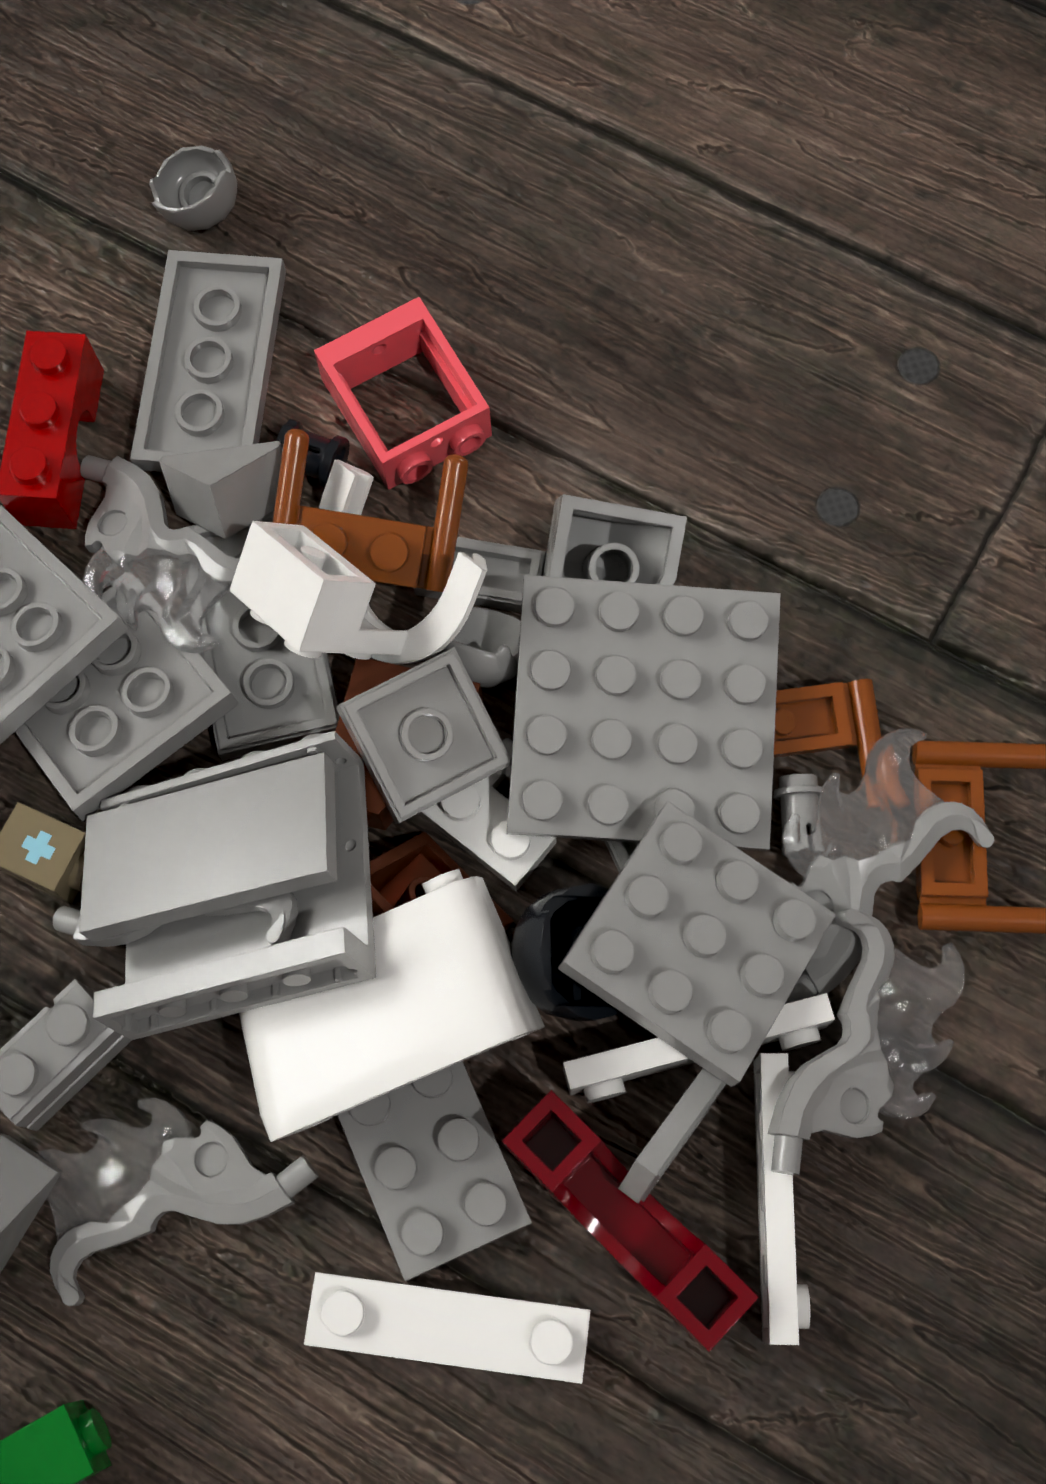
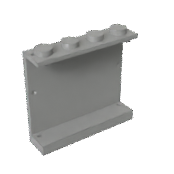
M335 731L310 734L298 742L267 751H253L245 754L241 759L211 768L193 769L185 773L184 776L154 785L136 786L127 793L101 800L100 809L106 811L325 752L334 762L337 881L292 892L297 899L298 915L289 941L271 945L266 940L267 931L272 924L271 914L269 912L255 911L206 917L202 914L162 924L149 935L126 944L125 984L94 992L93 1019L129 1040H135L376 978L364 762Z

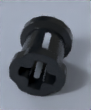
M289 419L282 426L276 441H281L283 449L284 437L288 430L301 429L309 435L305 475L319 479L320 486L325 488L334 460H341L347 463L350 447L349 440L339 435L333 439L326 438L304 430L301 422Z

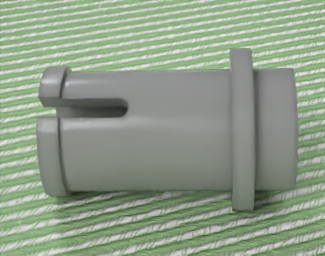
M790 774L779 777V788L773 791V798L780 800L783 841L782 855L793 857L796 852L798 857L823 854L824 846L822 845L819 798L825 795V788L818 786L817 775Z

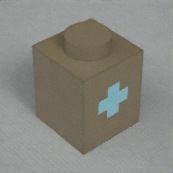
M17 802L0 832V870L6 875L72 905L78 893L82 892L86 833Z

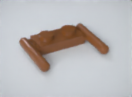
M301 429L288 430L284 437L272 523L305 526L372 581L443 592L454 563L469 466L467 459L458 454L449 455L444 459L434 527L301 506L309 435Z
M872 679L777 690L774 758L857 746L868 814L874 819L889 817L893 813L894 807Z
M915 740L912 749V760L915 766V773L913 774L914 821L932 805L941 802H958L972 808L985 822L983 770L981 768L1046 769V744ZM953 830L940 838L916 867L917 900H919L917 922L919 930L1046 934V907L986 905V898H988L986 848L978 847L967 832Z

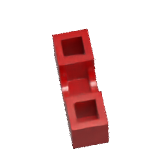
M26 330L0 467V502L23 526L77 529L85 478L80 473V464L77 456V428L79 421L95 422L104 369L86 334Z

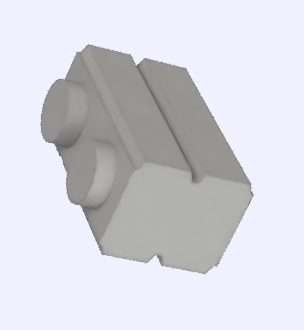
M76 979L53 999L54 1006L52 1008L45 1006L0 1049V1110L16 1126L38 1131L132 1041L93 1019L95 991Z

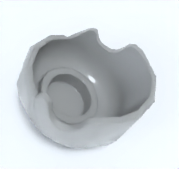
M202 145L180 148L163 161L156 176L149 181L154 197L152 205L169 223L186 231L205 230L225 220L235 206L237 179L232 164L220 150H214Z
M473 607L467 621L457 636L433 657L455 647L472 682L481 683V687H497L517 676L520 620L495 610Z

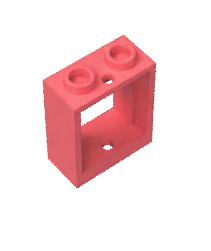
M420 297L314 350L323 383L388 490L401 483L412 484L423 479L431 472L435 465L443 462L447 456L452 454L461 456L471 454L480 448L487 438L492 436L489 405ZM423 352L460 413L388 451L351 389Z

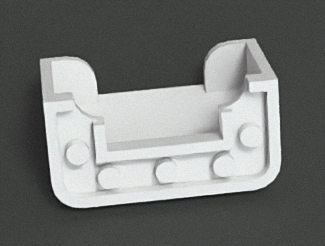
M460 869L446 872L422 884L425 895L373 917L376 978L239 1013L259 1112L270 1142L302 1132L332 1119L333 1116L354 1109L356 1106L545 1027L536 1005L531 1002L519 978L511 955V944L482 877L474 876L463 879Z

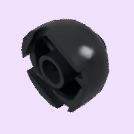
M591 883L548 892L526 908L512 932L510 949L519 978L531 1002L547 1015L573 1021H593L611 1017L620 1012L558 969L609 890L608 888Z

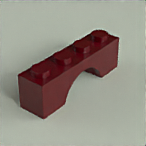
M552 1090L502 1140L505 1148L703 1349L710 1352L759 1298L703 1241L683 1226L651 1194L648 1195L644 1202L640 1200L639 1203H636L618 1189L629 1171L612 1154L604 1142Z

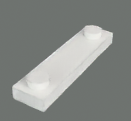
M827 993L784 1004L761 1045L779 1041L782 1051H788L821 1041L818 1030L826 1028L835 1020ZM654 1038L563 1062V1071L570 1096L584 1092L586 1102L591 1103L626 1093L624 1081L695 1062L660 1038Z
M760 1053L753 1061L762 1342L769 1345H799V1329H809L810 1296L807 1284H797L793 1175L771 1171L775 1136L767 1134L776 1102L786 1082L796 1071H789L788 1053Z
M315 1272L304 1345L582 1384L591 1310Z

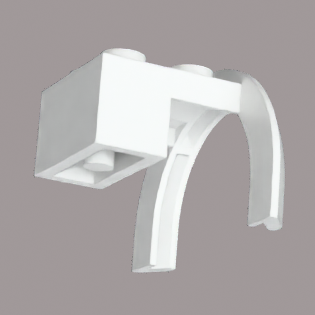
M335 459L319 508L361 515L374 477L364 470ZM252 521L229 591L251 609L250 615L255 620L269 625L285 640L284 645L286 648L298 655L308 658H319L322 653H344L350 657L362 660L372 657L375 660L391 664H413L431 658L442 651L460 632L474 606L487 572L486 559L477 553H473L472 557H469L464 552H458L444 591L432 611L420 623L408 630H393L385 625L369 606L376 583L303 525Z

